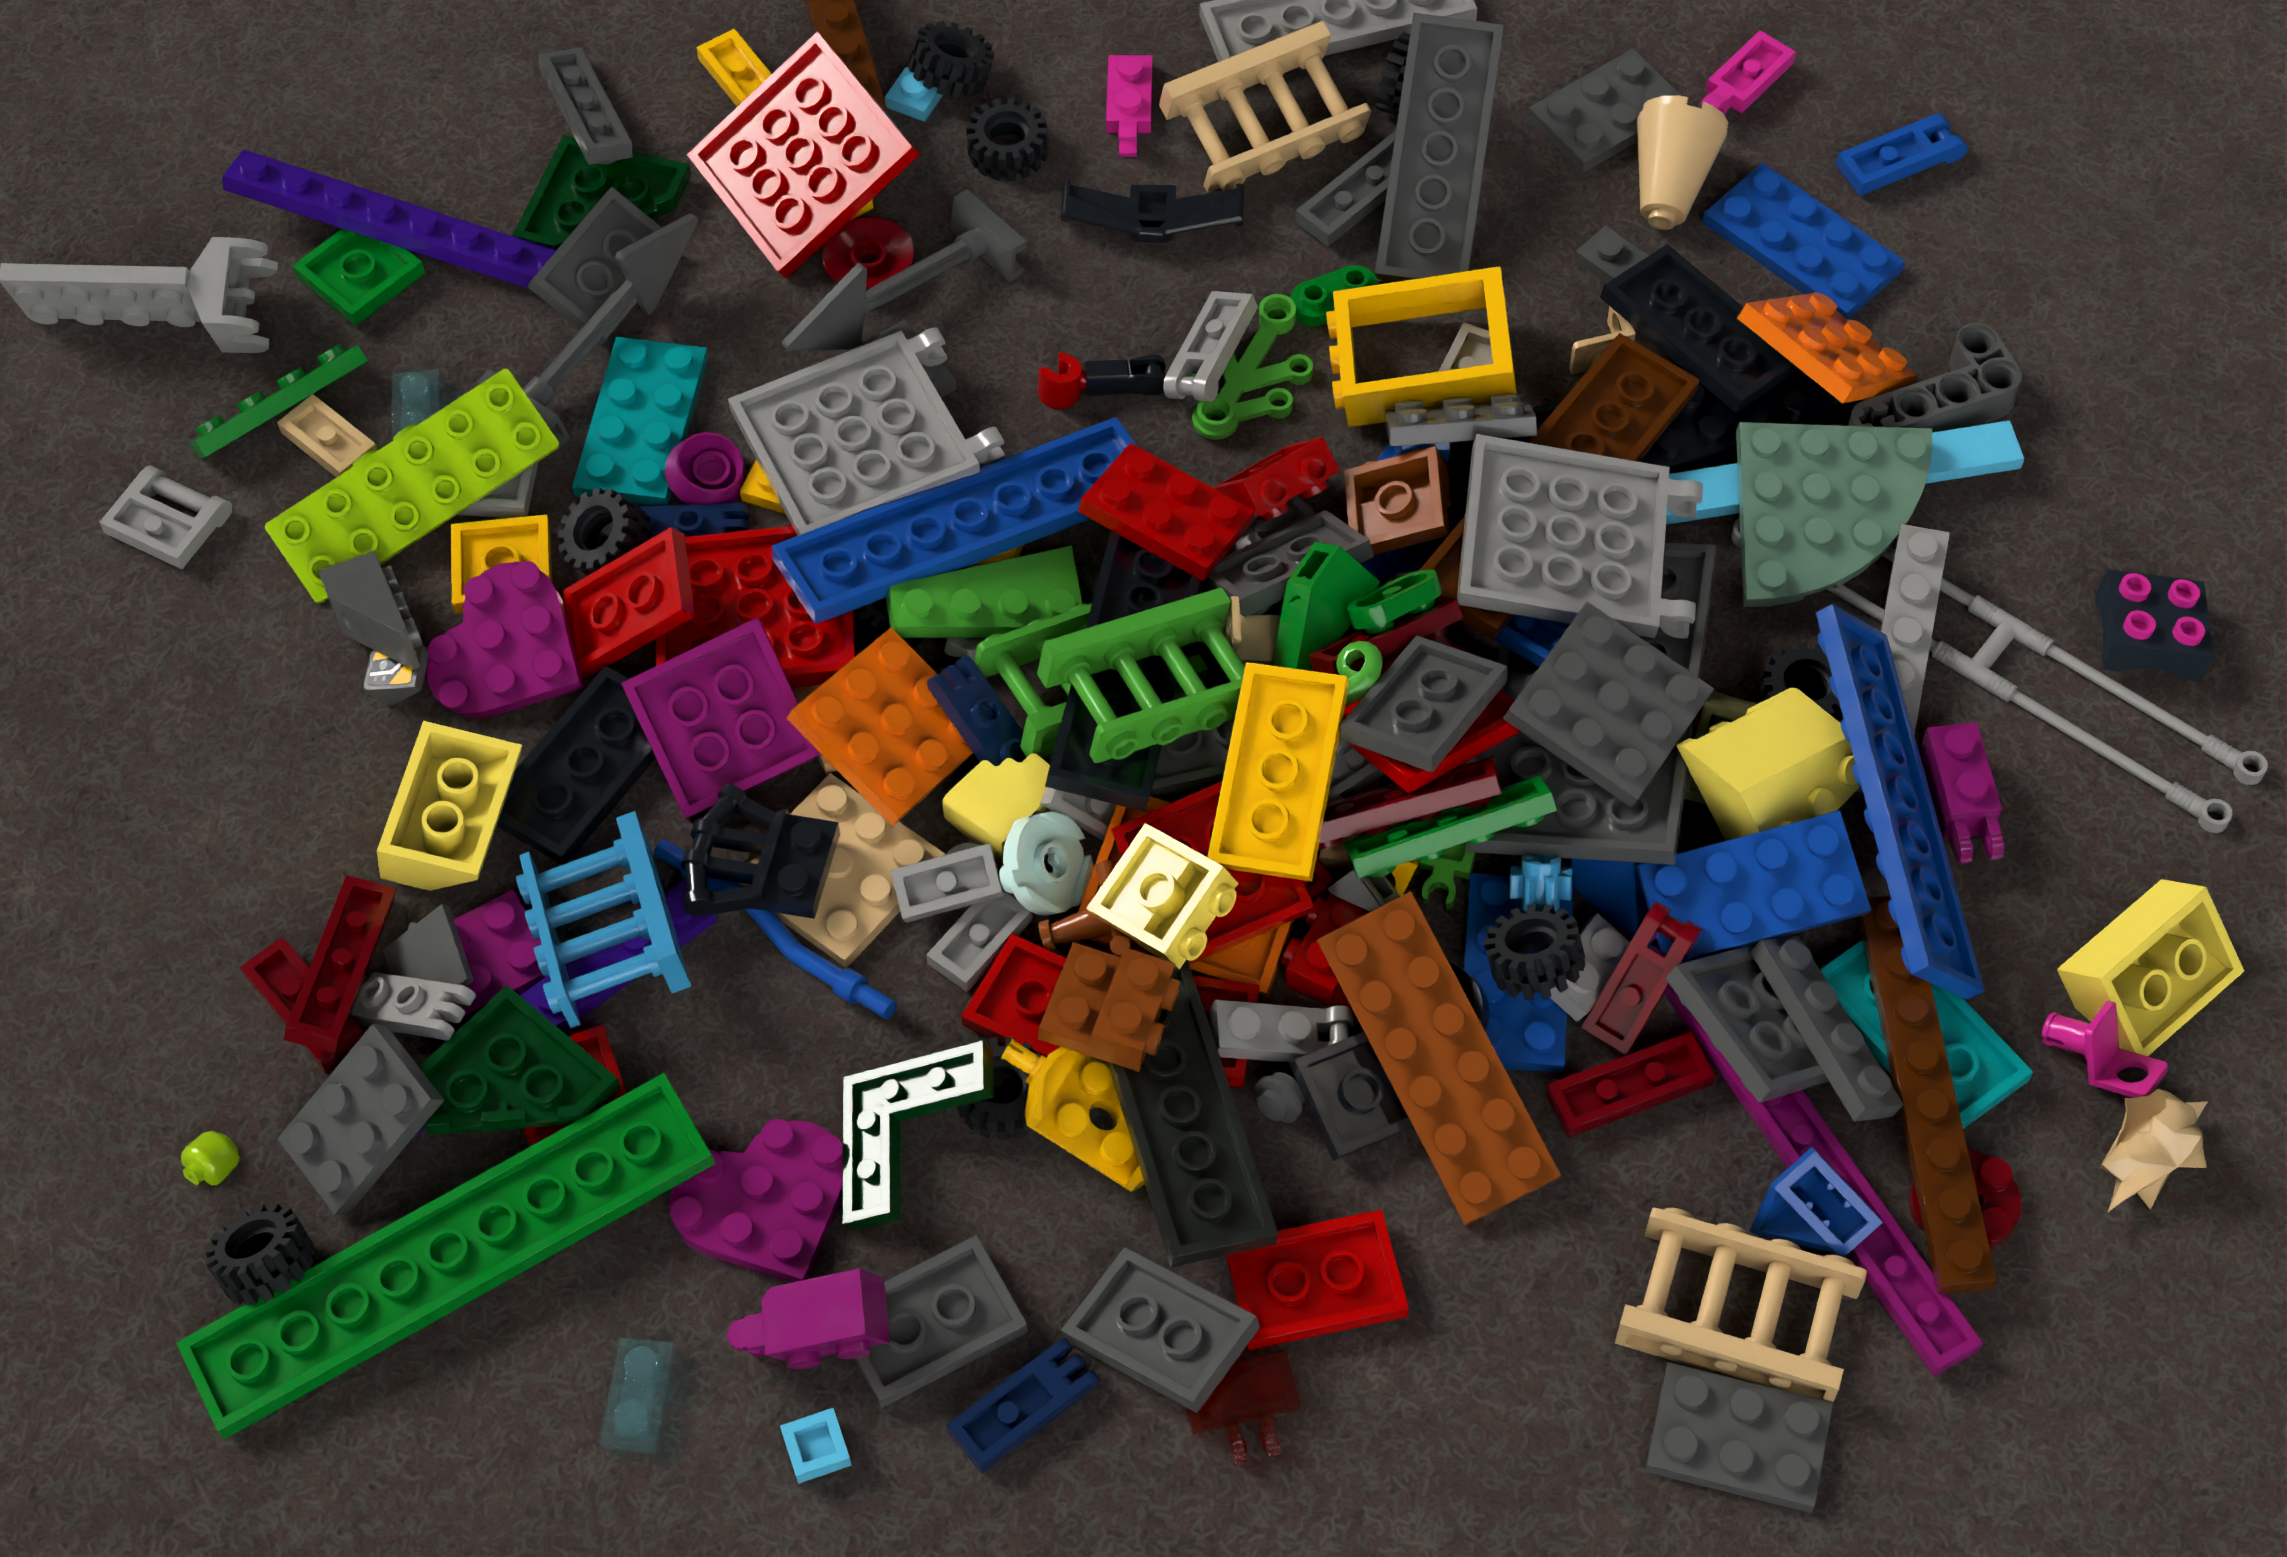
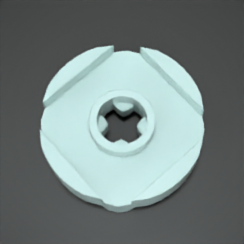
M1054 811L1018 818L1014 821L1005 841L1003 852L1004 865L999 871V879L1003 889L1008 893H1014L1016 899L1027 910L1038 915L1048 916L1066 912L1071 907L1082 903L1093 872V861L1091 854L1084 856L1083 847L1079 840L1086 838L1079 826L1066 815ZM1047 853L1048 863L1053 867V872L1048 873L1044 864V856Z

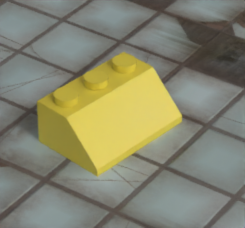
M423 721L377 848L380 879L428 891L478 880L522 752V745Z
M2161 879L2063 963L2057 971L2074 1007L2090 1022L2106 1001L2116 1003L2119 1048L2149 1056L2244 972V969L2207 887Z

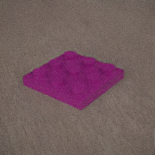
M758 618L621 683L686 820H690L710 810L719 800L717 793L726 783H731L746 793L823 756L786 719L791 710L799 704V701Z

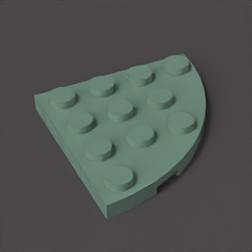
M1740 422L1736 430L1743 607L1774 606L1801 601L1807 595L1823 591L1832 586L1837 588L1876 562L1898 538L1900 525H1907L1922 495L1931 461L1932 429Z

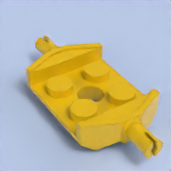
M1012 1038L1000 1058L1024 1073L1029 1074L1025 1080L1029 1084L1025 1108L1026 1125L1130 1192L1145 1185L1108 1063L1063 1047L1053 1051L1047 1057L1043 1055L1038 1057ZM1101 1108L1106 1110L1113 1119V1129L1101 1130L1091 1122L1089 1116L1090 1109Z

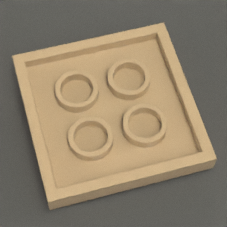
M829 773L791 813V815L839 823L840 836L815 919L781 913L775 914L784 924L847 968L900 912L891 870L944 856L945 853L900 821L892 827L860 793ZM752 853L744 862L758 864L760 855ZM740 883L745 887L751 886L750 884Z

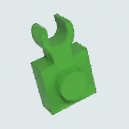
M1466 843L1445 849L1444 854L1435 859L1419 862L1420 869L1433 871V874L1424 882L1422 887V901L1424 904H1428L1429 895L1434 889L1442 888L1448 892L1446 909L1450 910L1454 906L1456 901L1454 878L1456 876L1470 880L1476 852H1467Z

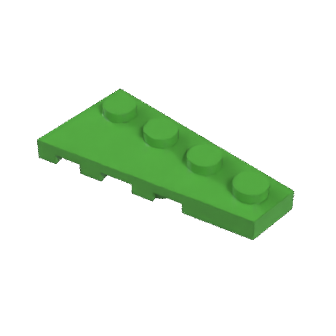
M1071 545L889 587L886 604L890 628L901 638H987L993 634H1005L1025 627L1036 619H1048L1068 612L1073 607L1082 604Z

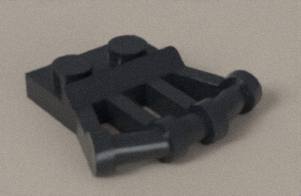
M726 783L717 793L719 800L703 819H698L694 822L690 835L694 841L691 849L684 852L681 861V867L685 870L688 891L683 898L685 912L690 916L697 917L750 908L815 919L840 836L839 823L791 815L788 813V809L773 812L748 798L737 786ZM733 813H736L765 829L768 833L763 834L722 826ZM713 847L759 854L760 858L758 864L712 857L711 852ZM707 878L750 884L751 886L711 892L708 890Z

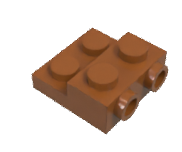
M1436 446L1414 449L1403 455L1380 461H1369L1361 466L1344 470L1348 525L1370 540L1374 555L1447 537L1450 534L1447 507L1452 506L1448 466Z
M1073 942L1040 1024L1038 1039L1139 1072L1146 1053L1156 1055L1165 1028L1164 1024L1158 1023L1162 1010L1172 1012L1177 1000L1181 981L1173 979L1175 963L1126 947L1122 956L1118 957Z

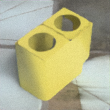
M1036 753L1030 754L1023 762L1006 758L999 766H994L988 760H982L943 798L942 805L945 820L971 842L979 845L990 843L994 850L996 862L1003 866L1005 843L1003 847L1002 843L1006 840L1014 821L1018 818L1031 816L1036 810V814L1044 813L1046 809L1040 802L1047 788L1045 784L1050 765Z

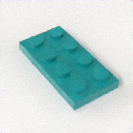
M616 337L572 485L574 496L580 497L585 492L593 495V489L601 488L606 491V488L636 504L649 506L668 505L672 490L665 476L666 459L673 447L687 438L709 358L707 347Z
M1861 940L1821 968L1820 971L1829 986L1836 992L1839 1002L1854 1026L1863 1035L1864 1042L1873 1056L1891 1074L1863 940ZM1931 984L1962 1127L1964 1129L2029 1082L2033 1071L1962 997Z

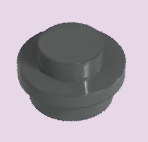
M1276 1072L1271 1076L1261 1078L1254 1087L1257 1106L1267 1118L1273 1121L1281 1120L1284 1123H1292L1301 1115L1305 1099L1297 1081L1290 1075Z

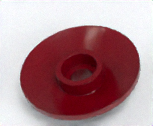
M863 217L848 221L825 242L822 258L827 274L837 284L857 263H861L867 268V291L878 283L912 266L914 262V246L906 230L895 222L878 217Z

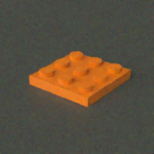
M1818 292L1746 303L1737 317L1744 325L1842 404L1873 398L1912 385L1918 377L1915 372L1906 366L1907 360L1903 355L1891 348H1883L1871 338L1872 332L1865 325L1845 318L1836 310L1838 306L1831 298Z
M889 628L794 707L786 719L893 827L967 762L974 753L928 689V679L937 673L892 628Z

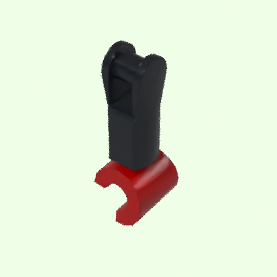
M1058 352L1057 373H1054L1048 367L1038 368V396L1040 401L1047 407L1065 409L1078 401L1081 389L1085 388L1086 396L1128 393L1141 395L1164 393L1165 375L1162 373L1166 368L1165 360L1159 355H1148L1128 360L1084 362V370H1082L1080 362L1075 357Z

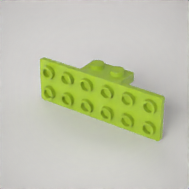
M503 369L418 425L412 424L405 427L393 437L392 442L380 450H372L359 457L353 463L352 468L267 522L265 529L313 600L320 604L329 599L319 570L375 551L378 561L382 565L557 450L560 444L508 369Z

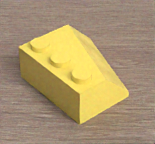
M1789 688L1747 709L1746 715L1732 722L1722 721L1710 727V733L1698 739L1688 738L1676 744L1725 841L1836 812L1860 787L1852 771L1855 760L1851 745L1842 732L1841 723L1797 688Z

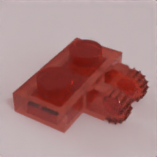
M1286 1351L1234 1363L1198 1413L1185 1407L1192 1435L1224 1428L1233 1464L1238 1465L1247 1461V1447L1244 1437L1241 1436L1238 1424L1257 1419L1263 1450L1266 1451L1268 1457L1279 1455L1281 1453L1280 1444L1272 1415L1300 1409V1400Z

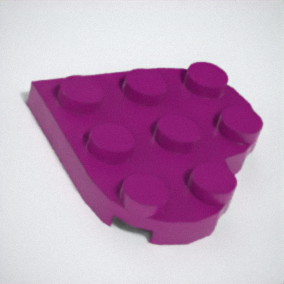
M530 561L501 563L484 571L480 576L471 578L464 588L463 623L446 631L443 635L435 637L428 646L427 682L434 697L449 711L464 715L470 719L497 716L584 688L562 598L553 581L536 564Z
M773 1119L763 1126L761 1133L754 1137L744 1153L709 1150L716 1164L672 1188L669 1201L670 1216L675 1229L680 1233L684 1242L702 1254L793 1283L809 1278L843 1197V1145L840 1139L832 1135L831 1132L812 1122Z

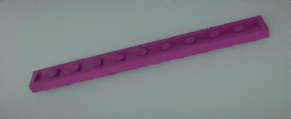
M1655 936L1651 945L1660 950L1657 937ZM1669 986L1664 995L1690 1032L1693 1033L1697 1042L1785 1167L1788 1169L1813 1147L1831 1163L1883 1221L1879 1227L1847 1255L1855 1266L1867 1270L1866 1282L1932 1376L1935 1377L1978 1353L1983 1342L1948 1294H1938L1933 1272L1805 1093L1800 1090L1759 1103L1753 1094L1744 1087L1741 1078L1722 1053L1714 1047L1710 1037L1692 1013L1681 1003L1674 989Z

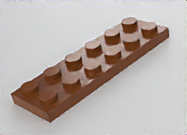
M1411 891L1317 939L1465 1226L1561 1178L1557 1166Z

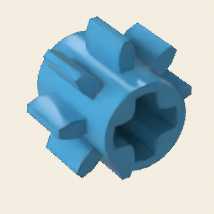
M1525 854L1522 856V867L1511 866L1510 898H1521L1522 910L1528 912L1527 905L1537 904L1538 911H1543L1545 904L1554 905L1555 912L1560 909V899L1571 900L1572 868H1561L1560 856Z

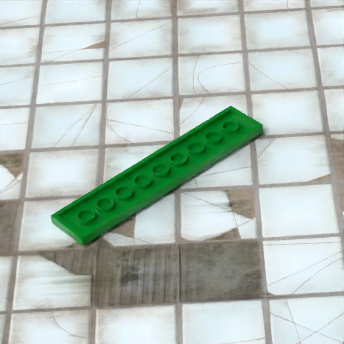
M662 1073L304 1272L305 1276L300 1282L292 1279L288 1283L292 1289L283 1294L278 1289L273 1292L274 1299L265 1302L262 1296H260L256 1305L245 1304L176 1342V1345L217 1432L225 1440L716 1163L669 1080Z

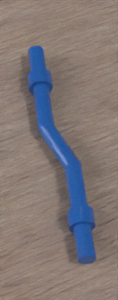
M666 839L661 840L655 847L654 856L680 871L682 879L686 880L685 870L681 867L685 851ZM707 878L708 889L713 892L745 887L737 882ZM750 908L743 909L788 961L833 987L834 995L852 1005L858 1002L884 1019H889L894 1014L897 1008L895 1000L868 985V978L849 967L843 970L803 946L774 912Z

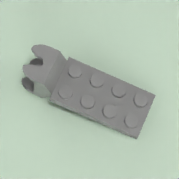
M212 237L190 271L187 267L1 263L0 283L26 316L37 323L55 324L58 322V319H76L78 322L86 325H101L104 320H121L132 326H146L149 324V321H167L174 326L191 327L195 325V322H202L221 352L261 353L269 349L270 339L253 335V333L259 331V322L245 317L247 304H253L255 299V292L249 289L250 278L275 275L278 270V262L259 258L267 255L268 245L260 241L245 238Z

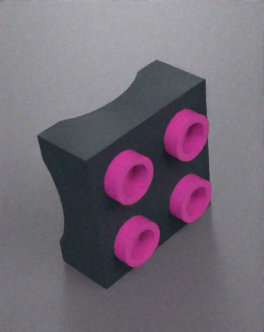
M2107 569L2095 594L2096 608L2099 610L2103 629V670L2121 672L2139 668L2158 669L2176 674L2184 680L2201 682L2214 658L2204 581Z

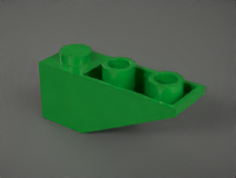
M1314 542L1287 581L1272 666L1313 671L1308 655L1344 638L1343 635L1352 623L1347 605L1353 600L1375 590L1380 583L1378 579L1342 547Z

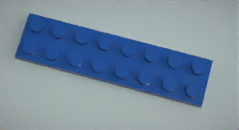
M1115 417L981 467L979 473L887 502L772 545V559L813 622L818 624L886 598L890 586L956 571L1089 520V517L1078 512L1081 498L1130 442L1136 446L1138 445Z
M1831 604L1816 612L1821 631L1818 634V642L1823 653L1828 658L1832 676L1829 678V684L1833 694L1839 700L1844 719L1841 720V729L1846 740L1851 745L1855 760L1852 766L1853 775L1858 785L1862 788L1867 808L1864 810V816L1868 827L1874 833L1879 851V854L1876 856V862L1889 888L1891 900L1888 903V907L1894 922L1899 926L1904 945L1901 948L1903 963L1912 975L1966 1000L1985 992L1887 635L1836 605Z

